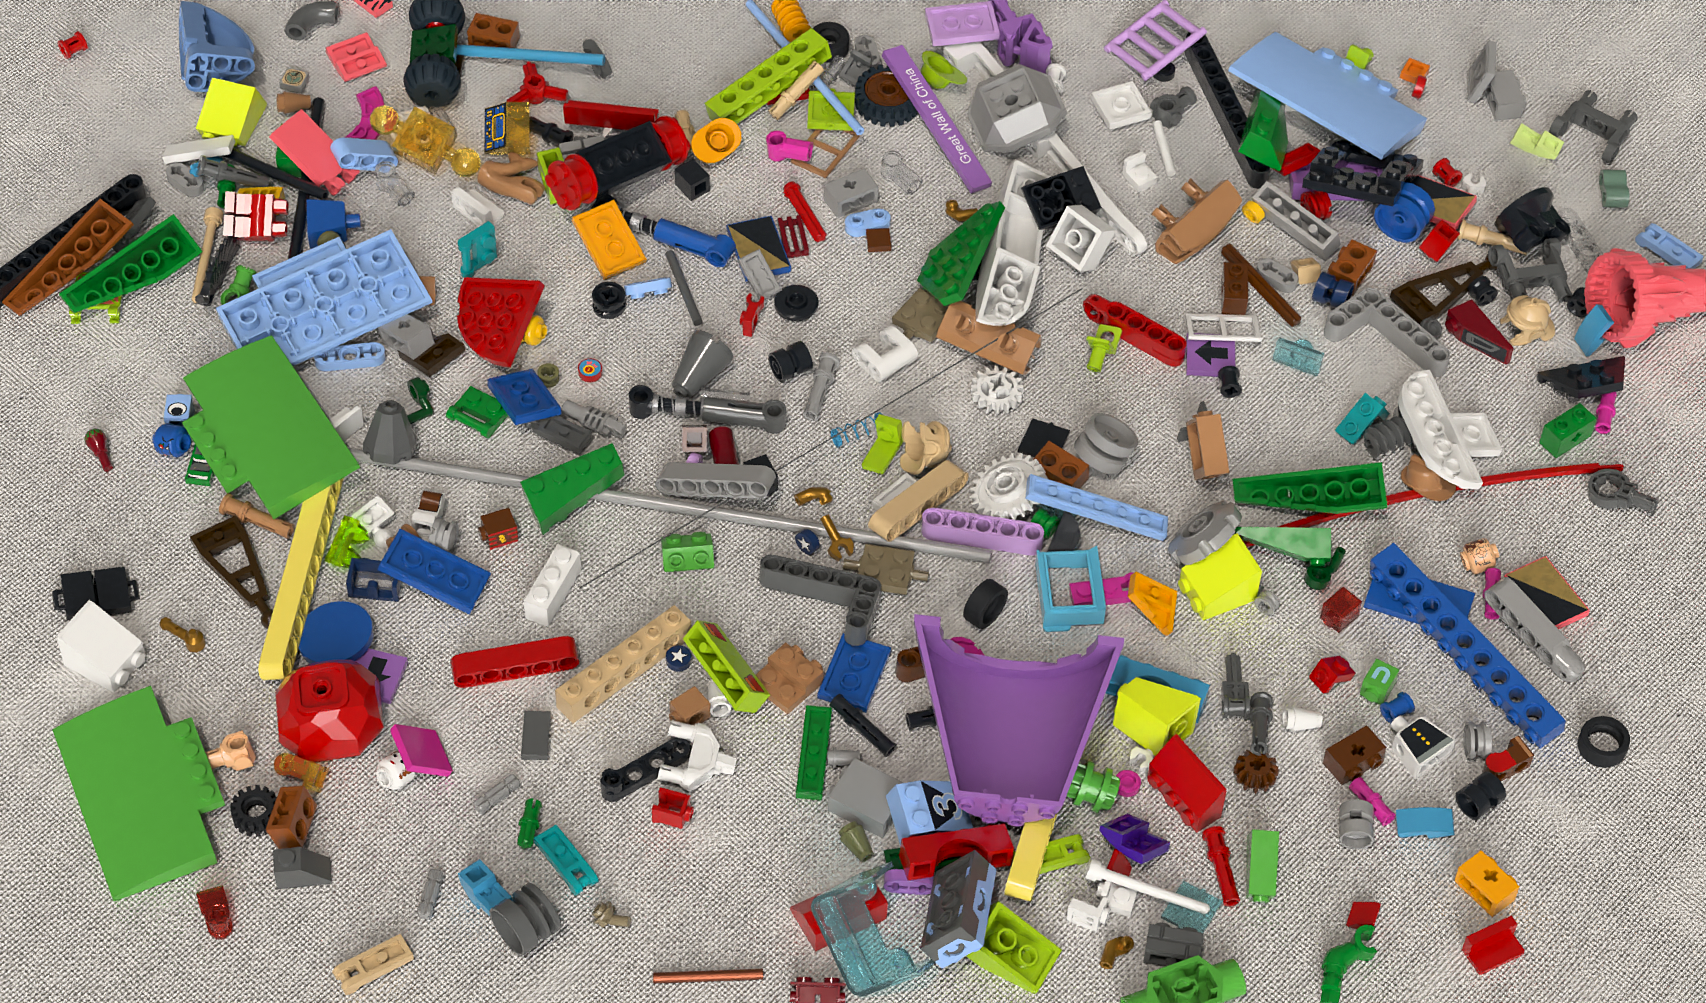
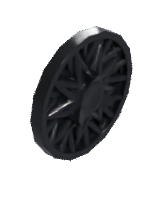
M790 285L782 288V291L776 294L774 308L784 319L803 321L816 313L818 297L809 287Z

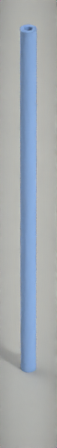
M748 0L746 7L782 48L788 45V40L755 2ZM818 76L813 82L815 87L857 135L863 134L864 128Z

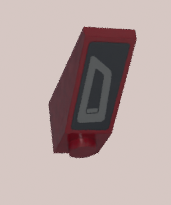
M1472 299L1448 309L1445 326L1448 332L1453 334L1458 341L1505 365L1510 363L1514 349L1513 346Z

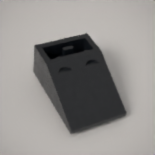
M1084 166L1021 187L1039 230L1056 227L1067 206L1083 205L1095 215L1102 208Z

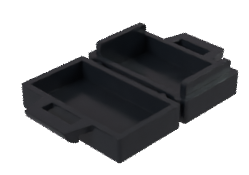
M124 566L94 570V584L96 585H93V574L91 571L61 574L62 589H55L52 592L54 610H65L67 621H70L88 600L94 602L108 615L131 613V602L140 599L138 583L133 579L132 581L127 580ZM133 585L134 596H129L128 586ZM63 594L64 605H59L58 595Z

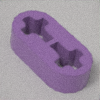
M891 869L884 874V889L891 893L927 895L931 894L934 877L907 880L904 870Z

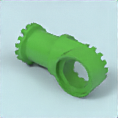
M236 266L235 270L237 273L234 282L230 284L229 289L222 293L220 298L221 304L228 303L229 298L233 295H237L239 298L250 293L249 287L252 275L257 274V272L253 269L249 270V267L246 269V266Z

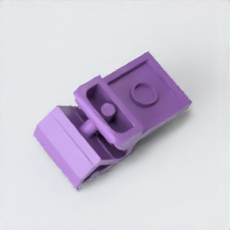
M988 0L992 2L1000 32L997 56L1002 64L1009 67L1014 64L1016 58L1020 55L1021 65L1046 74L1047 66L1051 64L1050 50L1053 48L1051 38L1044 33L1041 22L1036 20L1033 13L1017 17L1016 13L1009 8L1007 0Z

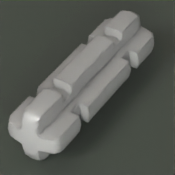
M514 774L507 776L503 779L505 782H499L485 792L484 797L480 796L474 800L475 810L479 814L488 811L490 805L493 807L507 797L509 791L513 792L520 787L519 779Z
M431 869L428 873V881L425 883L421 897L422 902L417 910L418 917L421 919L429 920L432 918L433 907L436 905L440 891L439 886L444 878L441 870Z

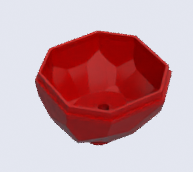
M328 660L299 667L285 677L275 692L279 744L295 755L310 760L311 763L360 756L384 728L379 679L362 664L353 660ZM320 691H326L324 694H319Z

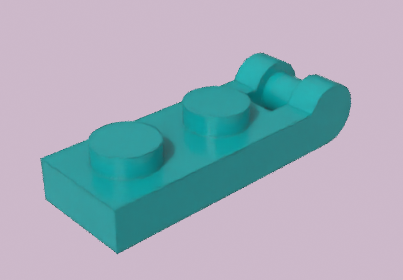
M557 825L534 837L535 845L566 882L573 895L577 896L583 892L584 887L588 885L593 886L599 882L596 873ZM581 872L583 876L576 879L574 875Z

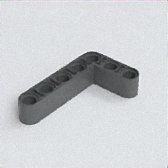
M770 554L762 557L760 560L759 582L763 587L850 607L846 616L844 639L853 646L862 645L867 641L880 602L881 583L878 579Z

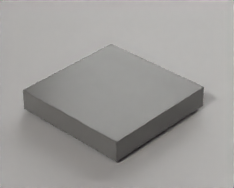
M1489 40L1469 68L1467 98L1469 102L1476 103L1495 76L1497 42Z

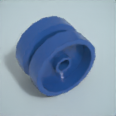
M1404 182L1400 198L1392 207L1379 204L1375 209L1374 218L1380 230L1388 237L1399 242L1408 243L1415 241L1421 235L1425 226L1434 216L1435 206L1429 194L1421 187Z

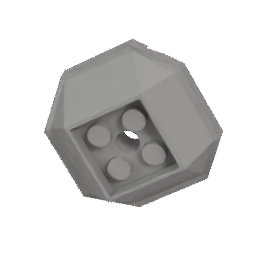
M1019 64L978 83L967 115L984 152L1010 153L1052 134L1061 119L1067 115V110L1050 75Z

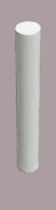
M1157 120L1153 122L1154 131L1167 176L1173 177L1176 175L1175 167L1162 122Z

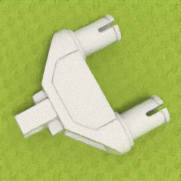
M671 720L668 736L690 740L692 744L688 765L684 769L661 763L657 780L680 784L682 789L691 791L709 781L713 774L724 773L733 775L737 758L726 755L723 751L719 750L720 744L706 724L695 723V725Z

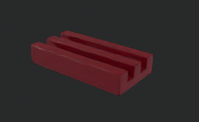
M797 215L796 219H792L791 216L787 217V220H782V217L777 218L780 237L787 258L808 256L809 248L801 215ZM795 225H797V229H798V233H799V237H800V241H801V245H802V249H803V250H801V251L799 250V246H798V242H797V238H796V234H795V230H794V226H795ZM787 226H788V228H789V232H790V236H791V240H792V244H793V248H794V251H793V252H790V248H789V244H788V240H787V236H786V232H785V228H784V227H787Z

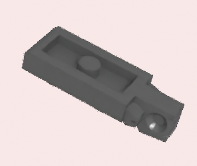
M152 197L136 201L125 216L134 225L112 247L116 253L130 245L129 239L140 231V224L151 216L153 212L151 209L157 203Z
M559 416L525 423V426L532 429V432L577 454L582 452L592 438L590 430Z

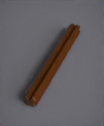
M1230 243L1223 246L1221 254L1229 262L1248 263V282L1291 327L1299 325L1302 319L1301 316Z

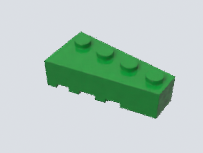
M613 443L525 479L520 483L523 495L542 535H544L554 524L565 520L568 514L578 507H583L590 498L602 493L625 475L622 461Z

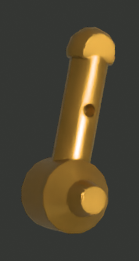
M167 617L160 620V627L184 640L190 652H200L204 649L205 640L201 631L195 629L187 631Z

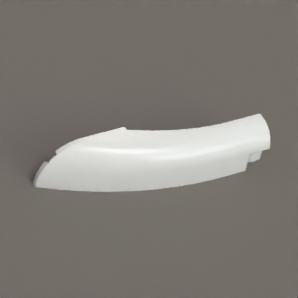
M1016 159L1007 170L1003 187L997 197L996 202L1001 201L1005 206V210L982 257L978 278L976 321L992 326H1004L1014 323L1025 314L1030 306L1040 270L1039 254L1043 230L1038 229L1021 187L1052 176Z

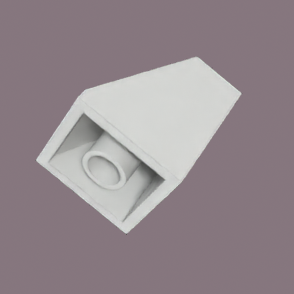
M90 600L56 636L64 666L113 693L119 686L127 682L129 675L136 667L142 665L146 657L143 642Z

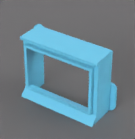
M1097 546L1090 550L1039 552L1037 550L1035 569L1043 630L1045 632L1069 631L1071 625L1104 624L1106 603ZM1048 568H1088L1093 605L1053 607Z

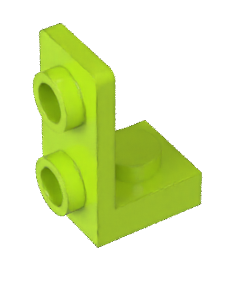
M879 414L875 420L878 438L861 465L865 470L884 474L903 443L902 422L899 419Z

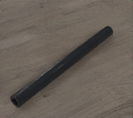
M234 148L231 154L222 155L320 200L328 198V190Z

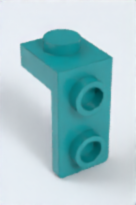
M1364 393L1335 431L1349 443L1355 445L1377 417L1385 421L1390 415L1385 409L1387 404L1378 396L1372 398L1367 393Z

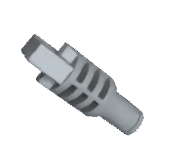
M568 399L562 405V414L579 420L583 427H587L607 437L610 434L620 439L626 433L625 425L618 422L617 417L600 411V409L593 406L584 407Z

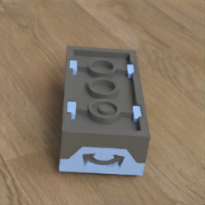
M976 850L936 871L934 875L920 949L941 968L958 962L961 958L972 952H977L984 944L996 868Z

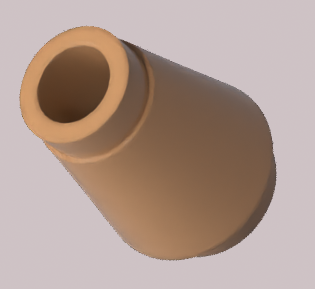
M285 91L282 94H277L278 112L287 114L311 108L310 95Z

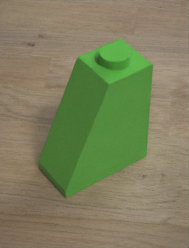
M1252 829L1247 835L1246 897H1253V902L1268 903L1269 899H1273L1276 896L1279 831Z

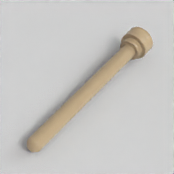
M209 207L204 213L203 220L207 227L202 246L203 252L200 255L192 293V301L196 303L195 297L200 294L204 285L203 281L206 279V271L216 228L223 221L224 213L216 207Z

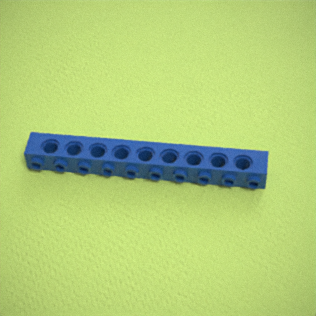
M1392 543L1370 559V575L1377 583L1381 582L1386 587L1388 595L1393 600L1398 599L1403 604V609L1410 618L1416 617L1423 632L1428 636L1431 635L1437 641V645L1442 652L1450 654L1456 666L1461 671L1465 670L1471 676L1473 684L1488 694L1491 703L1495 707H1500L1506 713V717L1514 726L1518 725L1523 731L1525 738L1531 744L1535 743L1541 749L1564 732L1566 720L1395 543ZM1392 574H1400L1401 577L1396 578V577H1393V576H1391V575H1392ZM1409 591H1416V592H1418L1419 594H1417V595H1411V594H1409L1408 592H1409ZM1431 608L1434 609L1435 612L1429 613L1426 612L1425 609ZM1450 626L1452 629L1444 630L1441 627ZM1464 643L1469 645L1470 647L1462 648L1459 646V644ZM1482 661L1485 662L1487 665L1479 666L1476 664V662ZM1500 679L1504 681V683L1496 684L1493 682V680ZM1517 697L1522 701L1513 702L1510 698ZM1528 716H1537L1539 720H1530Z

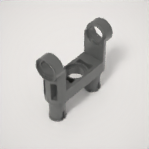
M1587 90L1579 101L1573 102L1562 116L1558 115L1554 119L1549 133L1558 138L1563 136L1574 123L1608 140V145L1601 159L1611 164L1621 144L1629 136L1630 128L1637 121L1638 116L1633 112L1628 117L1632 110H1626L1620 120H1617L1591 107L1598 97L1595 92L1588 97L1591 90ZM1593 119L1600 121L1602 126L1597 125Z
M1557 238L1544 240L1542 257L1546 265L1515 269L1508 249H1505L1503 245H1492L1489 247V262L1492 266H1497L1504 286L1508 291H1511L1513 298L1527 295L1525 288L1546 285L1554 287L1560 303L1563 301L1567 302L1573 297L1566 281L1568 274L1560 258L1561 244Z

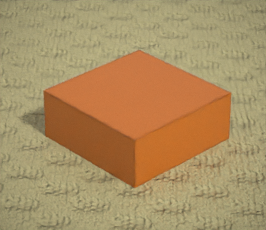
M1409 58L1401 71L1400 79L1415 84L1418 75L1427 76L1430 65Z

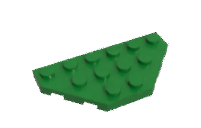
M1001 201L983 205L928 253V258L921 268L917 282L943 306L964 299L1005 210V206Z

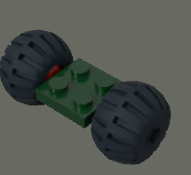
M414 0L409 10V22L413 31L410 63L406 68L403 78L404 87L409 98L417 105L426 106V108L430 109L431 107L435 109L450 104L456 98L461 87L459 70L454 63H456L458 34L465 23V12L459 0Z

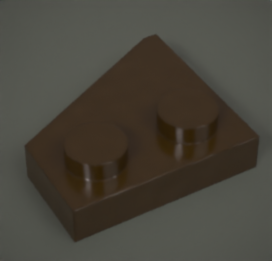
M447 333L437 336L434 339L435 344L414 360L399 350L398 354L401 359L431 377L463 353L465 346L463 342Z

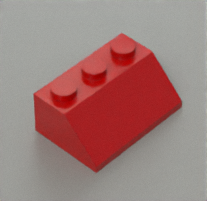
M1177 734L1172 736L1149 763L1147 779L1149 784L1154 789H1158L1164 796L1166 803L1171 808H1175L1180 814L1182 821L1187 826H1191L1197 833L1221 818L1227 789Z
M859 875L791 906L790 911L816 952L887 919L888 902L875 881Z

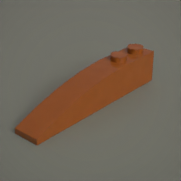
M99 199L12 290L2 303L18 316H21L101 260L134 224L106 202Z

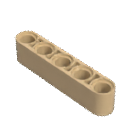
M949 460L942 462L877 510L870 518L868 528L886 541H893L920 521L926 509L937 508L960 491L967 483L969 474Z

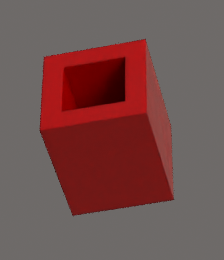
M1442 219L1419 246V249L1428 257L1438 262L1460 233Z

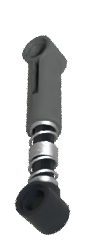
M645 385L634 386L629 391V412L637 419H645L652 415V413L662 411L664 414L673 412V415L686 417L689 414L695 415L696 418L700 415L702 421L761 427L772 434L780 433L786 427V406L779 400L757 403L705 397L704 400L702 399V402L695 401L694 398L690 401L685 397L673 399V396H671V398H663L662 395L655 394Z

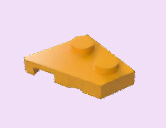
M1135 572L1130 575L1128 598L1163 635L1168 636L1173 632L1177 591L1141 573Z

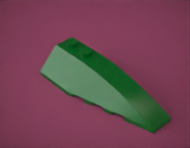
M1256 88L1238 152L1280 171L1288 146L1284 103Z
M173 214L59 293V296L72 313L75 314L162 281L199 256L203 251Z
M1382 462L1232 479L1235 503L1335 514L1388 508Z

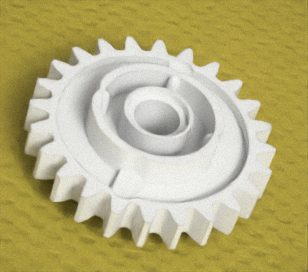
M1011 453L1008 459L1003 455L1000 462L992 460L993 465L991 467L985 465L986 471L984 473H977L980 479L972 481L975 487L970 488L972 495L969 497L973 502L972 506L980 515L1006 519L1012 518L1013 520H1016L1019 514L1025 517L1026 510L1033 511L1032 505L1040 504L1025 499L1027 478L1030 474L1048 479L1044 468L1037 459L1033 460L1031 455L1025 458L1022 453L1017 458Z

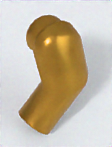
M948 200L946 202V214L959 222L966 221L978 211L977 208L962 210L958 207L956 200Z
M1120 936L1109 940L1105 944L1100 966L1104 969H1112L1116 957L1126 954L1133 949V939L1130 936Z

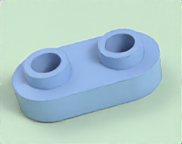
M879 208L850 214L845 219V231L850 236L860 237L866 235V229L889 228L890 214L888 211Z
M663 277L624 285L625 295H630L631 299L645 297L644 293L654 291V295L667 293L668 288L672 287L670 277Z

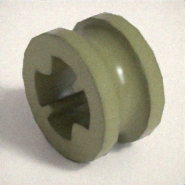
M545 363L538 368V377L547 388L558 384L559 369L556 365Z

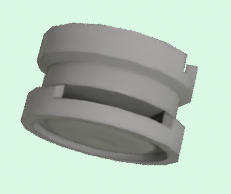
M438 517L432 525L433 531L429 535V543L453 553L458 540L459 523L452 521L450 524L444 518Z
M1474 722L1465 723L1463 743L1466 758L1474 759L1476 756L1487 758L1491 754V727H1486V725H1489V722H1480L1479 724Z

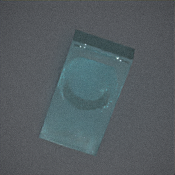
M1279 337L1272 360L1318 376L1325 353L1314 350L1311 342L1306 339L1292 342Z

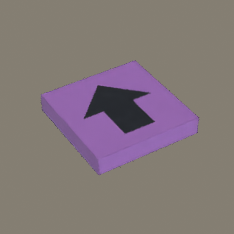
M1187 333L1186 375L1218 377V371L1221 368L1235 366V341L1188 340Z
M368 648L355 662L362 664L376 675L380 682L381 702L391 704L408 665V658Z

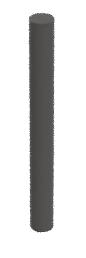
M669 250L665 253V256L692 322L695 326H699L703 322L676 255L673 250Z

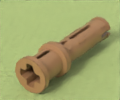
M230 493L223 497L219 506V513L222 515H236L240 523L249 522L286 539L292 536L295 529L293 523L278 517L273 519L270 514L254 508L251 502H242L235 499Z

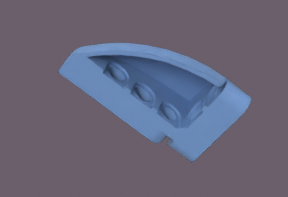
M180 1L181 79L185 80L186 87L193 92H208L212 78L238 83L249 76L255 69L253 58L254 45L244 30L226 16L196 2Z

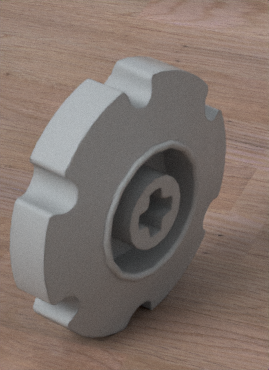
M1226 501L1217 502L1204 508L1201 512L1187 520L1175 533V538L1169 543V554L1178 564L1183 563L1184 565H1191L1205 559L1209 554L1221 548L1236 532L1235 528L1241 523V513L1232 502L1227 503Z

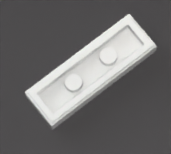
M233 135L167 145L162 158L165 164L200 159L201 155L206 156V158L229 155L234 147L235 139Z

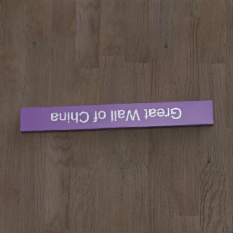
M900 45L884 50L882 57L970 193L972 194L991 187V179L904 46Z

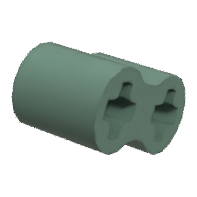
M1602 169L1599 175L1602 206L1627 208L1630 193L1627 186L1626 171Z

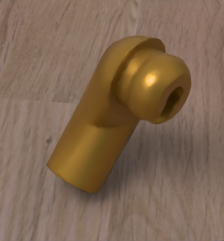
M810 487L794 495L795 501L799 506L816 498H819L821 505L833 500V497L830 495L831 491L827 487Z

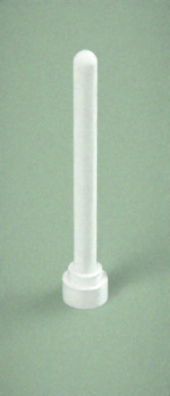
M1090 858L1086 866L1085 879L1094 882L1104 879L1202 914H1207L1210 911L1209 905L1204 902L1106 869L1102 861Z

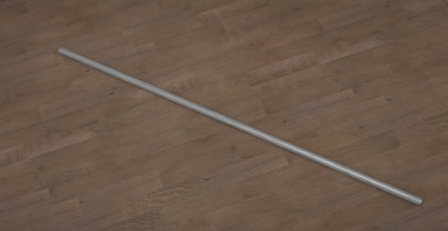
M348 448L357 462L519 488H522L521 481L530 478L529 476L416 458L405 461V457L400 458V463L394 465L373 462L370 459V454L367 453L366 455L363 453V450ZM606 489L602 493L590 498L693 516H700L715 507ZM717 507L702 516L792 532L809 529L817 536L829 537L823 524L722 507ZM835 526L842 538H851L855 542L990 563V550L898 536L893 541L888 542L875 532Z

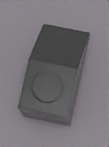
M302 847L273 850L274 876L277 889L332 884L331 860L329 857Z

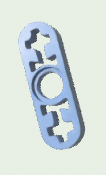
M377 342L339 345L314 356L315 366L320 371L376 367L382 365L386 359L384 346ZM350 353L356 355L353 360L343 358L346 354Z

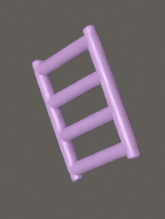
M1163 0L1104 46V50L1107 53L1113 52L1141 74V78L1146 81L1207 33V30L1204 27L1198 28L1169 7L1167 0ZM1162 12L1190 32L1191 35L1181 41L1153 19ZM1143 26H1147L1175 48L1165 55L1136 32ZM1130 39L1158 61L1148 68L1119 45Z

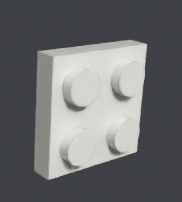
M1133 81L1091 92V100L1109 130L1151 118L1152 112Z

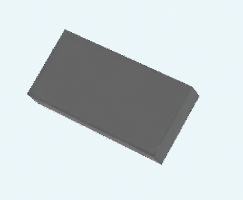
M524 711L521 760H548L551 711Z

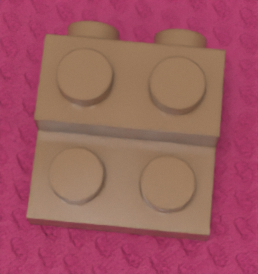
M785 642L768 657V664L756 676L770 694L767 699L786 714H789L821 686L823 682V668L818 661L806 659L800 647L797 645L791 647Z

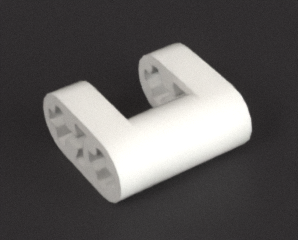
M893 325L880 331L881 341L889 349L883 355L877 354L864 342L852 349L855 361L878 382L918 358V351L915 345Z

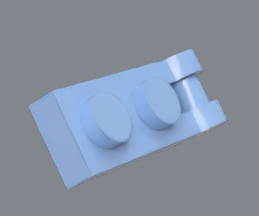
M1654 223L1647 226L1645 232H1641L1635 237V241L1640 247L1649 248L1672 265H1686V269H1695L1702 263L1703 255Z

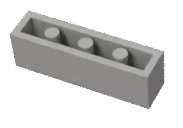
M1266 181L1252 197L1253 202L1263 209L1267 219L1325 262L1341 245L1338 232L1270 182Z

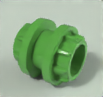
M1087 760L1085 765L1079 763L1067 797L1072 798V804L1080 806L1082 800L1092 803L1091 811L1096 813L1100 809L1110 810L1120 786L1119 777L1114 776L1113 769L1107 767L1103 773L1094 771V762Z

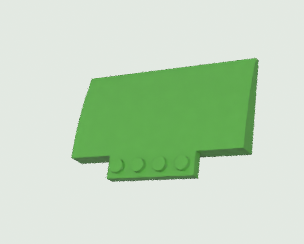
M272 335L234 350L183 377L189 390L202 408V411L182 422L190 437L226 493L249 481L273 519H276L360 468L358 462Z
M148 686L100 705L52 729L113 901L217 863L200 815L223 807L225 803L192 717L166 726L152 687Z

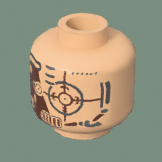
M1485 538L1466 543L1463 546V551L1460 552L1465 570H1470L1473 574H1479L1487 571L1489 568H1495L1496 558L1500 557L1495 543L1490 544Z

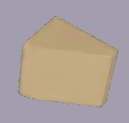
M1311 257L1290 262L1292 270L1298 275L1299 284L1317 282L1321 274V265Z

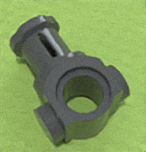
M1186 86L1182 87L1176 95L1163 94L1160 97H1156L1150 104V109L1153 110L1152 117L1155 118V121H1161L1163 127L1168 129L1178 125L1182 119L1184 108L1195 104L1197 101L1194 91Z

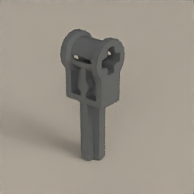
M1231 653V655H1226L1225 657L1226 681H1222L1221 687L1222 718L1243 716L1244 719H1249L1248 682H1242L1240 656L1236 655V653Z

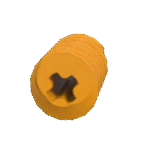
M797 0L773 1L771 11L777 20L783 36L789 42H792L811 29Z

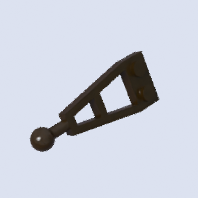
M1487 254L1485 261L1477 265L1470 261L1408 281L1391 290L1390 298L1420 325L1423 319H1436L1468 292L1470 283L1476 278L1483 276L1484 271L1488 269L1497 270L1498 268L1490 264ZM1469 274L1471 277L1461 285L1454 279ZM1441 282L1452 293L1435 306L1419 289Z
M236 515L190 536V541L202 561L250 608L257 606L262 614L261 624L264 628L268 629L273 609H270L266 603L269 597L248 535ZM241 542L249 565L230 574L212 555ZM250 577H254L258 592L252 595L240 584V582Z

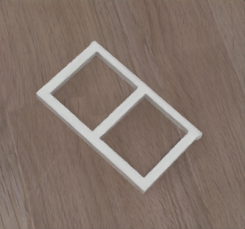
M1185 314L1188 340L1262 341L1257 315ZM1192 320L1219 321L1221 335L1194 334ZM1225 321L1252 322L1255 336L1227 335Z

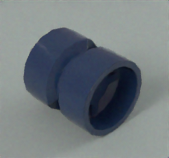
M1322 272L1315 285L1312 300L1324 305L1329 302L1330 306L1335 309L1351 298L1354 283L1345 279L1337 281L1336 276Z

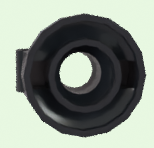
M1541 187L1524 194L1506 207L1494 223L1499 233H1509L1514 245L1525 253L1548 238H1557L1561 242L1571 232L1569 225L1560 217L1552 205L1554 195L1549 187Z

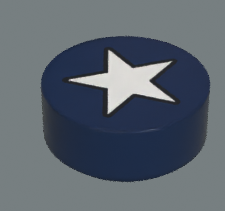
M803 529L795 536L797 546L805 554L811 555L820 547L818 537L809 529Z
M676 645L668 649L666 652V665L669 669L681 672L690 667L692 658L691 652L687 647Z

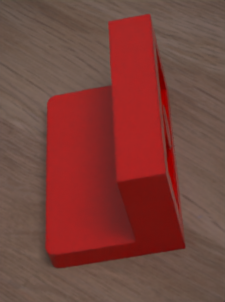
M1512 915L1466 936L1462 951L1479 975L1524 955V948L1514 936L1517 922Z

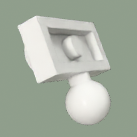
M377 495L342 522L339 528L355 546L373 534L376 546L388 548L386 540L394 537L393 533L388 529H381L380 527L393 518L395 513Z

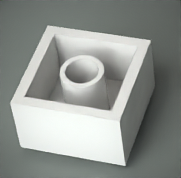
M1083 205L1067 206L1046 246L1080 272L1095 270L1116 230Z

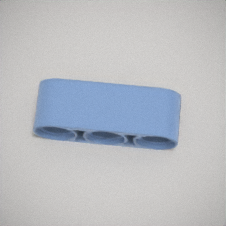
M343 137L333 141L330 146L337 163L344 169L385 172L394 169L398 164V158L390 144L384 140Z

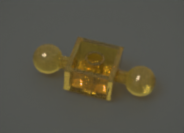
M378 106L372 111L370 125L376 133L381 135L395 133L398 135L392 144L396 155L434 175L444 159L451 162L453 171L461 177H471L478 172L481 161L475 150L471 148H460L458 150L452 148L458 136L456 128L415 106L405 123L399 120L397 111L390 106ZM427 138L429 139L427 143H421V140L426 141Z

